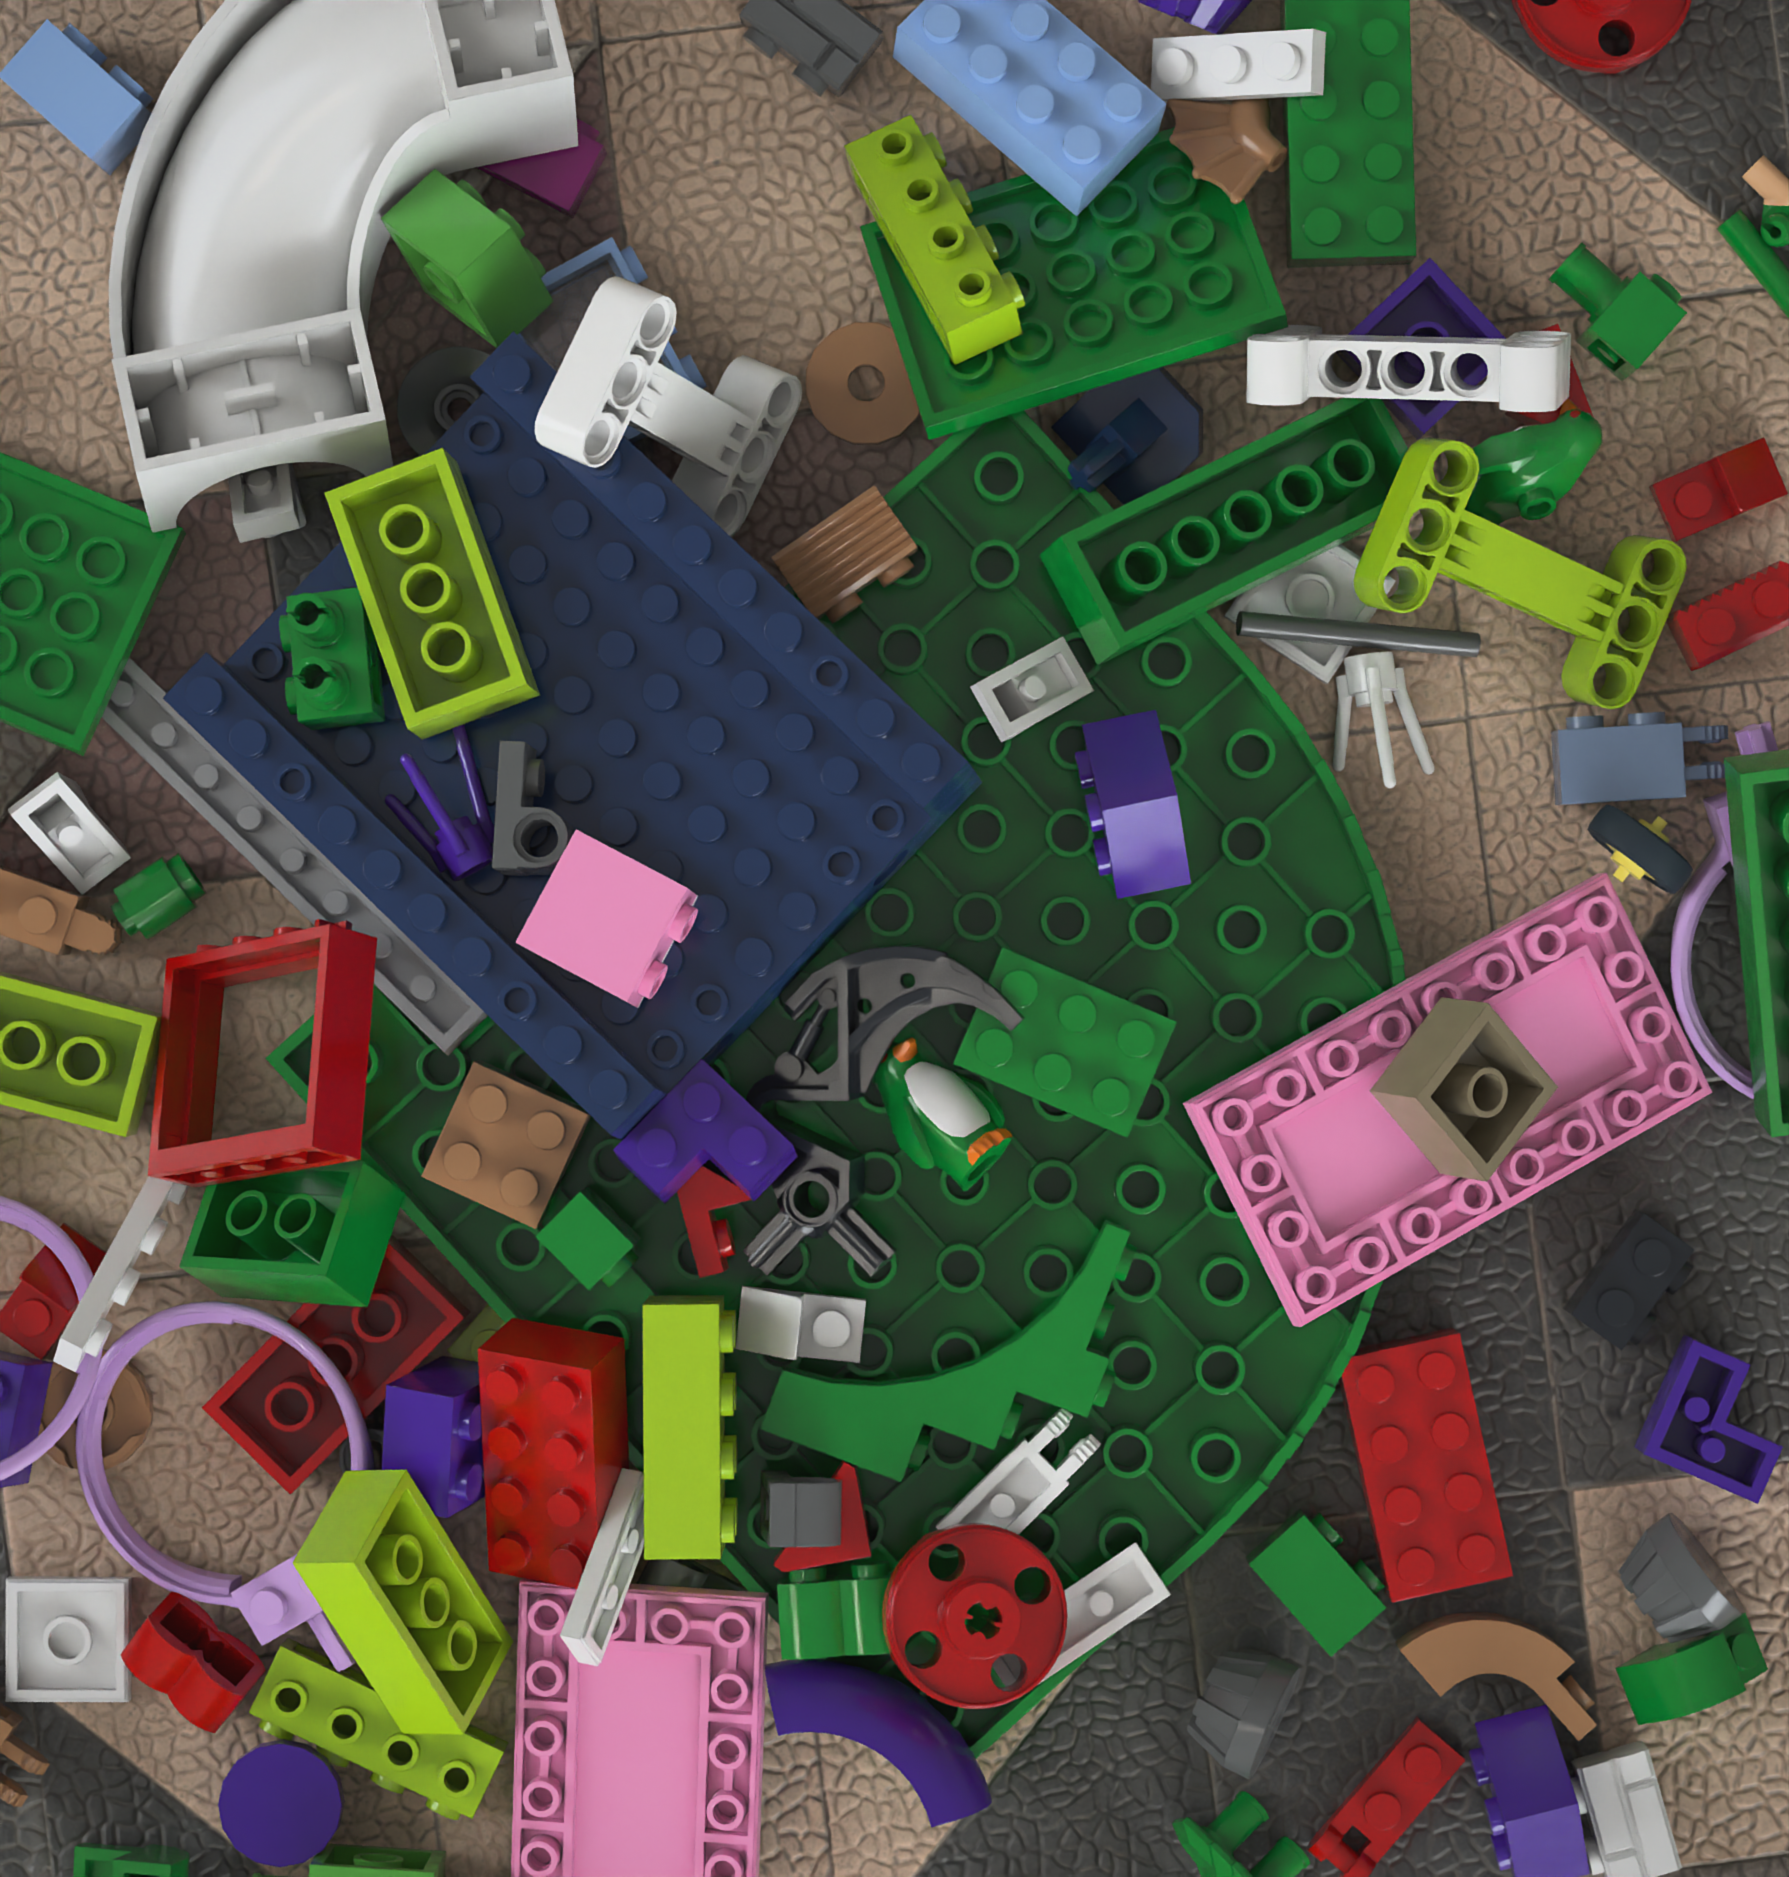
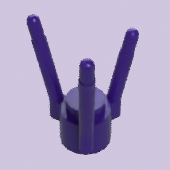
M464 724L452 728L475 814L476 824H472L468 815L454 821L450 819L423 772H421L413 757L408 753L401 756V764L440 828L434 833L438 842L395 795L388 794L385 797L386 805L430 854L439 872L444 873L448 871L453 881H459L491 864L493 860L492 844H494L495 826L490 819Z

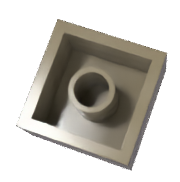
M1441 997L1371 1088L1370 1092L1440 1174L1487 1182L1558 1086L1489 1003Z

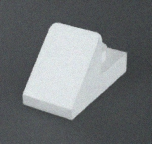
M292 463L262 467L228 478L233 525L240 543L259 538L275 537L283 532L300 529L306 525V517Z
M1064 637L1053 641L970 687L1001 742L1015 737L1039 721L1094 691Z
M56 772L8 808L14 820L82 895L131 858L124 844L90 807L80 786L74 780L59 772Z
M742 1286L736 1349L796 1360L797 1356L860 1363L866 1299Z

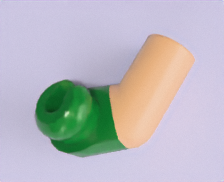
M1763 155L1742 178L1764 198L1760 229L1761 237L1768 245L1778 248L1789 245V179Z

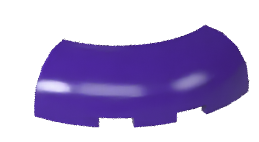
M797 1659L765 1664L767 1688L778 1736L804 1732L827 1733L851 1739L873 1749L890 1761L911 1783L927 1812L931 1828L973 1815L987 1808L992 1803L984 1774L962 1735L957 1729H954L949 1721L925 1697L909 1686L886 1674L881 1675L837 1660Z

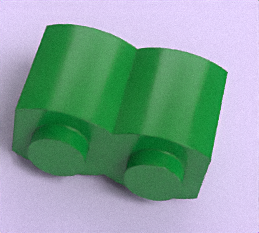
M889 1561L855 1562L851 1564L852 1573L842 1575H827L826 1565L789 1571L788 1578L777 1579L782 1660L816 1659L844 1655L890 1654L882 1622L884 1595L893 1571H889Z

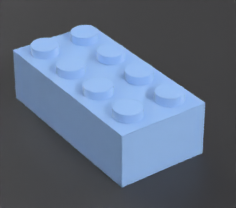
M924 0L897 27L893 58L1076 217L1159 131L1166 103L1047 0Z

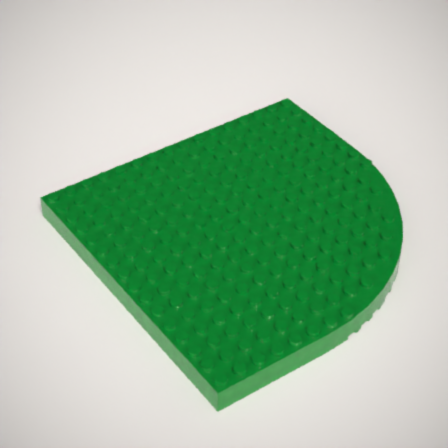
M1025 411L954 432L883 497L918 547V551L908 557L914 567L885 588H883L878 579L857 593L863 603L832 624L826 615L819 619L827 629L969 762L982 783L715 1061L711 1068L746 1100V1095L756 1082L765 1076L775 1074L774 1068L777 1058L782 1053L789 1052L806 1019L812 1018L819 1005L818 1000H816L798 1020L794 1021L784 1011L786 1001L812 973L847 955L881 946L922 945L947 952L949 957L964 964L988 980L999 952L1003 947L1177 1021L1128 1138L953 1064L955 1055L976 1007L962 1003L935 1007L913 1019L895 1037L893 1042H903L911 1037L914 1038L918 1054L922 1059L980 1083L996 1098L1005 1117L1004 1125L999 1128L1007 1129L1013 1136L1006 1150L996 1163L971 1188L964 1192L953 1178L939 1167L934 1165L932 1169L920 1168L899 1147L892 1132V1126L880 1091L874 1080L869 1091L864 1093L863 1097L851 1101L778 1100L776 1109L779 1115L865 1155V1194L860 1198L861 1200L855 1208L897 1249V1252L875 1275L870 1276L830 1234L822 1239L807 1236L770 1276H767L760 1268L755 1269L747 1261L749 1257L743 1252V1249L780 1211L777 1197L772 1185H770L754 1202L748 1200L714 1209L717 1220L725 1218L728 1220L736 1255L726 1257L729 1266L726 1271L699 1278L678 1193L676 1192L664 1204L619 1161L613 1149L622 1140L610 1135L592 1116L547 1214L537 1229L421 1177L474 1061L482 1060L571 1102L578 1103L489 1016L447 1056L375 985L373 988L361 1157L358 1161H364L405 1193L400 1206L401 1209L505 1323L511 1318L624 1338L629 1460L643 1474V1303L649 1296L724 1295V1310H736V1339L742 1286L866 1299L860 1363L797 1356L796 1360L736 1348H734L733 1353H724L725 1373L736 1372L737 1380L736 1410H734V1416H725V1435L737 1436V1473H735L734 1479H725V1498H737V1535H735V1543H726L720 1560L749 1592L769 1593L768 1613L778 1624L777 1579L788 1578L789 1571L782 1572L773 1565L775 1557L782 1547H769L760 1533L761 1470H786L790 1477L831 1478L842 1462L841 1459L760 1429L784 1365L831 1378L882 1381L928 1375L973 1360L1017 1335L1054 1303L1084 1264L1105 1220L1129 1228L1131 1233L1127 1243L1137 1246L1135 1256L1125 1281L1113 1278L1105 1302L1113 1304L1115 1307L1103 1339L1099 1340L1091 1337L1088 1347L1109 1355L1110 1360L1106 1369L1116 1372L1110 1394L1103 1408L1092 1405L1088 1418L1070 1412L1073 1418L1070 1420L1069 1426L1057 1438H1053L1040 1453L1056 1468L1069 1454V1450L1081 1438H1086L1089 1434H1092L1101 1444L1094 1454L1067 1479L1069 1485L1019 1535L1034 1544L1047 1557L1056 1570L1064 1590L1135 1542H1137L1167 1587L1204 1554L1268 1489L1270 1482L1303 1442L1305 1435L1329 1402L1335 1391V1386L1350 1359L1355 1355L1383 1283L1382 1280L1302 1327L1293 1326L1183 1105L1184 1102L1406 980L1402 948H1400L1391 917V910L1381 874L1373 861L1355 814H1353L1345 795L1337 784V780L1307 734L1305 727L1255 664L1207 612L1097 665L1039 554L1060 536L1114 509L1097 490L1087 492L1082 487L1079 490H1075L1069 482L1072 476L1067 470L1070 464L1069 459ZM788 583L784 588L803 605ZM1064 637L1094 691L1039 721L1015 737L1001 742L970 687L1053 641ZM1156 710L1178 796L1191 884L1117 899L1112 875L1099 876L1092 839L1102 838L1104 835L1103 830L1096 832L1091 830L1085 795L1095 793L1094 787L1082 789L1075 752L1086 750L1082 724ZM906 973L903 977L904 984L907 987H913L915 977L911 973ZM864 998V1012L869 1013L872 1009V1003ZM837 1007L830 1009L822 1024L824 1030L808 1058L819 1073L830 1068L838 1060ZM314 1015L265 1058L306 1104L308 1099ZM709 1159L706 1161L707 1163H709V1164H711L712 1166H714V1167H716L717 1169H719V1168H718L714 1163H712ZM812 1181L808 1188L809 1202L818 1211L825 1212L830 1200L828 1191L819 1182ZM588 1185L641 1237L631 1248L640 1258L610 1288L599 1280L588 1290L535 1237ZM1016 1392L1013 1401L1024 1405L1011 1440L1000 1436L995 1450L923 1424L920 1433L931 1436L927 1451L919 1471L907 1468L902 1483L857 1466L872 1554L871 1557L827 1564V1575L852 1573V1563L874 1560L889 1561V1571H894L902 1557L918 1540L927 1533L937 1531L936 1525L1024 1437L1029 1440L1060 1407ZM942 1544L931 1552L928 1565L935 1577L944 1578L950 1576L956 1570L959 1564L957 1549L952 1544ZM1028 1567L1017 1575L1014 1589L1020 1600L1028 1601L1036 1598L1041 1593L1044 1585L1042 1572L1037 1567ZM974 1604L967 1611L973 1618L965 1619V1624L980 1630L987 1622L981 1616L989 1615V1609L986 1610ZM919 1631L908 1638L905 1654L911 1664L925 1663L933 1656L936 1643L934 1636L929 1631ZM1114 1634L1035 1686L1022 1697L1001 1706L985 1709L955 1707L928 1696L905 1677L892 1660L890 1654L844 1655L816 1659L842 1661L845 1664L862 1667L881 1675L886 1674L909 1686L925 1697L949 1721L954 1729L959 1731L977 1759ZM991 1667L993 1683L997 1687H1006L994 1668Z

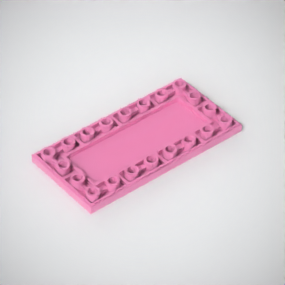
M1598 873L1184 1102L1183 1105L1292 1325L1302 1327L1711 1094L1712 1090L1607 873ZM1441 997L1489 1003L1558 1086L1487 1182L1440 1174L1370 1092L1371 1088Z
M522 1578L519 1581L511 1877H759L769 1593L630 1583L602 1662L598 1666L579 1663L560 1637L577 1589Z

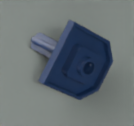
M1164 367L1088 390L1051 426L1077 455L1070 462L1067 469L1072 476L1069 482L1075 490H1079L1082 487L1087 492H1093L1104 484L1123 505L1174 481L1203 453V408Z

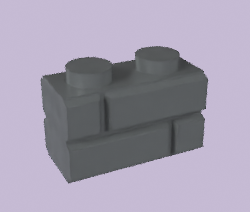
M749 0L739 15L741 23L748 28L743 38L770 59L777 52H780L793 62L797 67L792 72V76L819 97L828 89L839 98L884 39L882 30L843 0Z

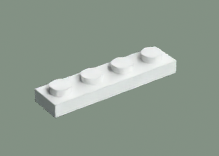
M148 1176L61 1335L54 1356V1362L76 1372L86 1353L94 1357L98 1356L113 1326V1323L105 1320L106 1315L114 1302L125 1306L141 1274V1272L133 1269L141 1251L149 1255L154 1253L168 1225L167 1221L160 1218L168 1201L179 1205L189 1186Z

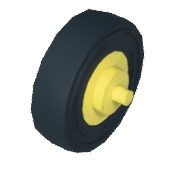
M1608 804L1597 813L1589 824L1587 830L1592 837L1613 854L1610 858L1619 866L1613 876L1620 882H1623L1630 874L1638 880L1643 877L1658 888L1675 894L1681 889L1693 871L1689 862L1668 844L1669 838L1661 832L1668 823L1659 816H1657L1652 824L1641 818L1637 821L1622 810Z

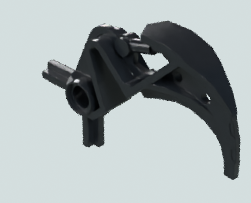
M922 945L881 946L847 955L812 973L785 1003L784 1011L794 1021L798 1020L816 1000H818L819 1005L812 1018L806 1019L789 1052L782 1053L777 1058L774 1068L775 1074L765 1076L756 1082L746 1095V1101L794 1146L798 1156L771 1184L777 1197L780 1211L743 1249V1252L749 1257L747 1261L755 1269L760 1268L767 1276H770L807 1236L822 1239L830 1234L870 1276L875 1275L897 1252V1249L855 1208L860 1202V1198L865 1194V1155L779 1115L776 1109L777 1101H851L863 1097L864 1093L869 1091L877 1070L895 1037L913 1019L935 1007L955 1003L973 1005L994 1016L1010 1031L1014 1030L1025 1018L1006 997L978 973L949 957L947 952ZM906 973H911L915 977V984L911 988L907 987L903 982V977ZM864 998L872 1003V1009L869 1013L864 1012ZM837 1007L838 1060L830 1068L819 1073L808 1058L824 1030L822 1024L830 1009ZM812 1181L819 1182L828 1191L830 1200L825 1212L818 1211L809 1202L808 1188Z

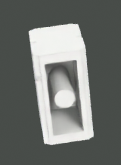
M1642 1741L1622 1745L1609 1751H1601L1571 1761L1575 1777L1571 1778V1782L1579 1804L1580 1815L1586 1813L1592 1837L1584 1839L1588 1865L1592 1875L1603 1873L1604 1877H1657L1682 1868L1649 1749Z

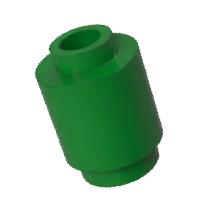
M178 853L169 860L162 856L114 888L115 895L119 901L110 907L122 927L131 937L140 931L149 940L197 908L195 901L207 893L187 861Z

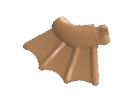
M1174 98L1169 99L1166 103V107L1170 110L1175 121L1173 134L1169 138L1170 143L1178 147L1189 157L1194 169L1192 176L1195 179H1203L1217 185L1226 193L1233 204H1239L1265 170L1268 172L1276 171L1287 157L1288 149L1270 131L1271 112L1269 98L1233 100L1231 105Z

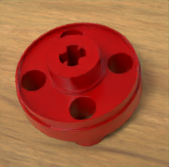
M1511 0L1526 33L1548 56L1571 68L1604 74H1616L1636 66L1658 53L1679 30L1692 1L1557 0L1552 5L1540 6L1532 0ZM1607 27L1621 30L1629 41L1627 54L1611 56L1605 53L1598 42L1600 30Z
M984 1523L957 1524L925 1534L909 1549L895 1567L889 1579L883 1600L882 1622L884 1636L891 1658L900 1671L912 1684L928 1696L942 1703L965 1709H985L1001 1706L1031 1691L1044 1679L1055 1664L1061 1652L1067 1630L1068 1615L1065 1592L1056 1570L1047 1557L1024 1537L1010 1530ZM952 1544L957 1549L959 1564L950 1576L937 1578L931 1573L928 1565L930 1554L939 1545ZM1037 1567L1042 1572L1044 1578L1041 1593L1034 1599L1028 1601L1020 1600L1014 1589L1017 1575L1025 1568ZM974 1604L986 1610L989 1609V1615L981 1616L987 1622L980 1630L965 1624V1619L973 1618L967 1611ZM929 1631L934 1636L936 1643L933 1656L925 1663L911 1664L905 1654V1645L908 1638L916 1632ZM1015 1654L1021 1665L1018 1679L1012 1685L997 1687L991 1678V1667L994 1661L1002 1655Z

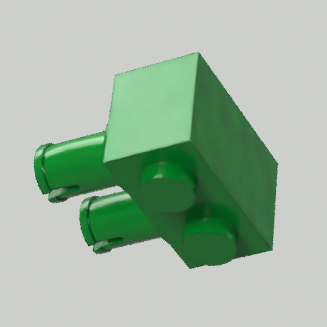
M1582 242L1548 279L1559 286L1590 314L1587 320L1591 324L1579 336L1576 342L1621 381L1634 373L1687 314L1678 305V302L1682 299L1680 293L1661 276L1653 274L1648 279L1639 272L1632 279L1626 276L1622 280L1591 253Z
M358 587L286 596V613L288 614L280 616L279 632L284 652H291L293 677H287L285 680V696L290 714H297L298 722L310 730L386 721L379 647Z

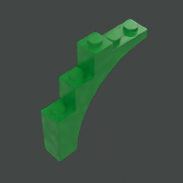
M1105 1220L1084 1264L1054 1303L1017 1335L973 1360L928 1375L882 1381L831 1378L784 1365L760 1429L902 1483L907 1468L919 1471L927 1451L931 1436L920 1433L923 1424L995 1450L1000 1436L1011 1440L1024 1405L1013 1401L1016 1392L1088 1418L1093 1404L1102 1408L1105 1406L1116 1376V1372L1106 1369L1110 1360L1109 1355L1088 1347L1091 1337L1099 1340L1103 1339L1115 1305L1105 1302L1113 1278L1125 1281L1135 1256L1137 1246L1127 1243L1131 1233L1129 1228Z

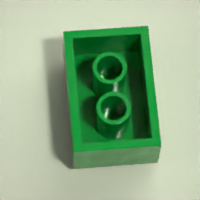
M1002 947L987 981L1006 997L1025 1018L1014 1030L1010 1031L994 1016L976 1007L955 1055L953 1064L1128 1138L1177 1021Z
M349 1161L206 1186L179 1267L221 1297L368 1307L405 1193L364 1161Z

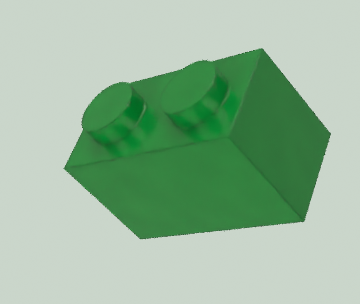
M589 1185L581 1190L535 1236L588 1290L599 1280L610 1288L640 1258L631 1248L641 1237Z
M1299 1509L1245 1558L1249 1566L1332 1657L1387 1608L1382 1599L1377 1595L1385 1585L1362 1559H1359L1353 1566L1349 1564L1336 1549L1344 1539L1320 1512L1310 1520Z

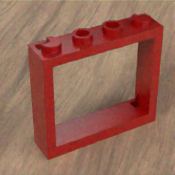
M317 919L312 928L279 927L273 930V936L270 937L237 936L233 938L232 945L223 947L217 945H197L196 953L166 959L148 1176L197 1188L360 1160L377 937L353 931V924L347 920L332 923ZM318 968L306 1124L212 1140L224 987Z

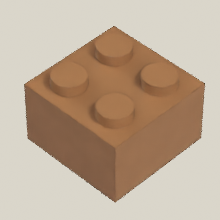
M482 1060L474 1061L421 1177L537 1229L547 1214L591 1116L574 1102Z

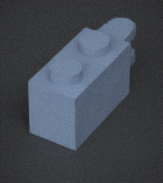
M1665 712L1628 714V726L1604 727L1603 715L1566 718L1565 730L1551 732L1555 805L1686 797V781L1725 778V768L1721 761L1702 762L1696 766H1685L1683 742L1698 741L1700 744L1720 743L1721 740L1728 739V725L1682 727V723H1666Z

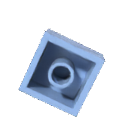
M47 19L2 69L0 78L107 174L111 175L138 145L151 115V112L146 107L153 98L118 65H115L109 73L100 66L107 57L71 23L61 32Z

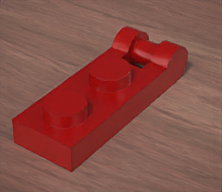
M1416 1717L1315 1834L1306 1850L1320 1862L1325 1859L1331 1862L1341 1871L1339 1877H1368L1379 1860L1466 1759L1420 1718ZM1352 1826L1368 1838L1357 1852L1342 1840Z

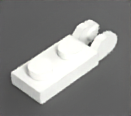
M1060 1408L1029 1440L1024 1437L936 1525V1528L940 1530L963 1523H984L1010 1530L1019 1535L1069 1485L1067 1479L1094 1454L1101 1443L1092 1434H1089L1086 1438H1081L1055 1468L1040 1451L1053 1438H1057L1069 1426V1422L1073 1418V1415L1068 1410Z

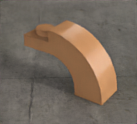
M1456 1613L1423 1623L1395 1641L1402 1654L1440 1697L1457 1683L1469 1677L1481 1674H1501L1513 1677L1533 1689L1578 1741L1597 1726L1595 1721L1586 1712L1595 1704L1594 1701L1571 1675L1562 1683L1557 1679L1575 1661L1555 1640L1526 1622L1496 1613Z

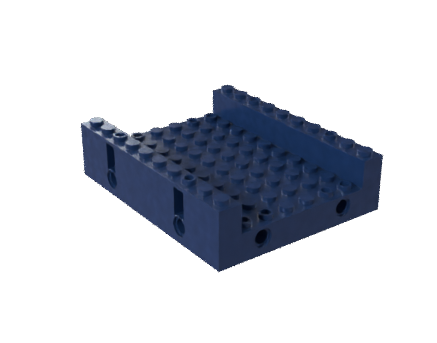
M513 331L470 376L483 393L425 453L444 448L459 465L540 693L537 697L464 725L472 748L490 819L494 826L500 741L526 742L537 750L536 759H543L545 765L544 792L542 797H534L533 807L552 810L570 823L574 830H579L687 887L698 895L693 907L698 909L695 922L681 943L674 940L663 961L664 964L668 965L666 976L653 998L648 999L644 997L639 1008L515 943L551 875H503L493 869L491 863L464 879L453 881L448 871L444 873L439 872L430 854L386 805L385 797L388 794L395 795L438 842L434 833L440 828L401 764V756L408 753L413 757L421 772H423L450 819L454 821L468 815L472 824L477 823L456 748L457 744L453 730L450 729L422 740L407 729L380 650L379 657L386 720L383 722L310 730L298 722L297 714H290L285 696V680L287 677H293L291 652H284L279 632V618L281 615L288 614L286 613V599L224 664L206 652L168 691L163 699L610 1135L623 1140L701 1059L711 1067L979 787L982 781L961 754L624 435L612 457L604 465L596 468L584 465L542 446L536 439L535 421L557 372ZM342 542L327 555L289 596L357 587ZM545 826L535 831L530 841V850L534 857L547 856L556 848L558 834L555 827Z

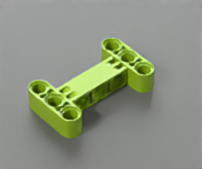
M1432 437L1419 439L1413 443L1403 457L1357 565L1353 582L1355 592L1360 601L1369 607L1402 614L1413 612L1427 598L1437 573L1442 574L1575 636L1561 674L1562 686L1567 695L1574 701L1607 709L1621 708L1630 702L1636 693L1685 578L1687 564L1682 549L1673 541L1641 535L1627 536L1617 543L1611 552L1603 574L1465 510L1479 473L1478 458L1473 449L1467 444L1455 440ZM1444 452L1448 461V469L1444 478L1438 482L1434 476L1433 467L1438 455ZM1419 510L1423 516L1424 524L1420 535L1413 540L1409 534L1408 526L1413 514ZM1651 551L1654 557V566L1650 575L1645 578L1642 572V563L1646 554ZM1395 568L1399 576V584L1395 593L1388 598L1384 590V581L1389 571ZM1627 608L1630 615L1629 627L1624 634L1620 635L1617 625L1618 619L1622 611ZM1603 665L1606 673L1605 683L1596 692L1593 685L1594 674Z

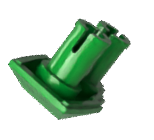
M1239 1791L1235 1799L1207 1827L1199 1826L1191 1817L1178 1818L1172 1822L1181 1846L1196 1863L1201 1877H1296L1302 1869H1306L1310 1864V1860L1305 1852L1286 1836H1281L1276 1841L1275 1846L1250 1871L1241 1862L1235 1860L1234 1851L1262 1823L1269 1819L1264 1807L1245 1791Z

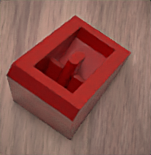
M842 1460L831 1478L842 1480L841 1544L829 1547H782L774 1560L773 1565L782 1572L871 1557L872 1546L856 1465Z

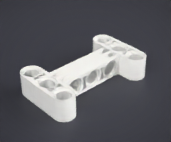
M614 276L608 278L595 293L540 407L535 421L536 439L546 448L584 465L596 468L604 465L612 457L629 425L683 456L672 482L732 537L744 523L797 413L802 397L801 382L794 375L743 355L737 357L728 365L714 394L708 393L658 363L676 323L677 311L675 303L671 298L622 277Z
M1288 325L1287 328L1275 332L1254 334L1247 338L1246 402L1257 405H1296L1304 403L1311 397L1499 402V409L1505 411H1554L1569 397L1571 334L1559 331L1515 332L1508 339L1322 334V327ZM1347 350L1357 355L1362 366L1361 376L1358 381L1346 382L1336 376L1332 368V359L1336 351ZM1399 352H1412L1421 358L1424 363L1425 373L1420 383L1410 384L1399 379L1394 369L1395 357ZM1473 353L1484 359L1487 364L1488 375L1483 384L1474 386L1461 380L1456 368L1461 354Z

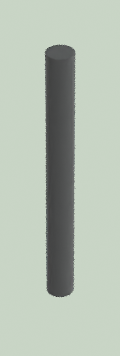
M1239 611L1236 619L1237 636L1465 657H1477L1481 645L1480 634L1473 632Z

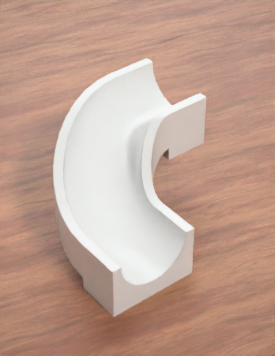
M225 0L192 40L164 85L139 140L125 181L115 225L109 274V332L113 359L111 360L134 467L152 533L177 528V516L190 499L222 480L250 470L285 463L328 462L351 467L367 477L393 467L386 419L367 341L368 316L374 282L383 252L391 236L381 217L434 169L445 176L456 171L578 146L574 77L555 0Z

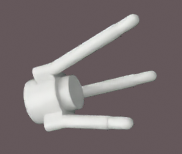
M1374 652L1345 658L1346 675L1335 677L1338 705L1333 746V769L1340 772L1345 767L1352 697L1355 696L1356 707H1371L1384 785L1390 789L1396 785L1394 760L1385 704L1393 702V691L1422 770L1425 774H1432L1435 770L1434 764L1406 689L1403 668H1395L1393 652Z

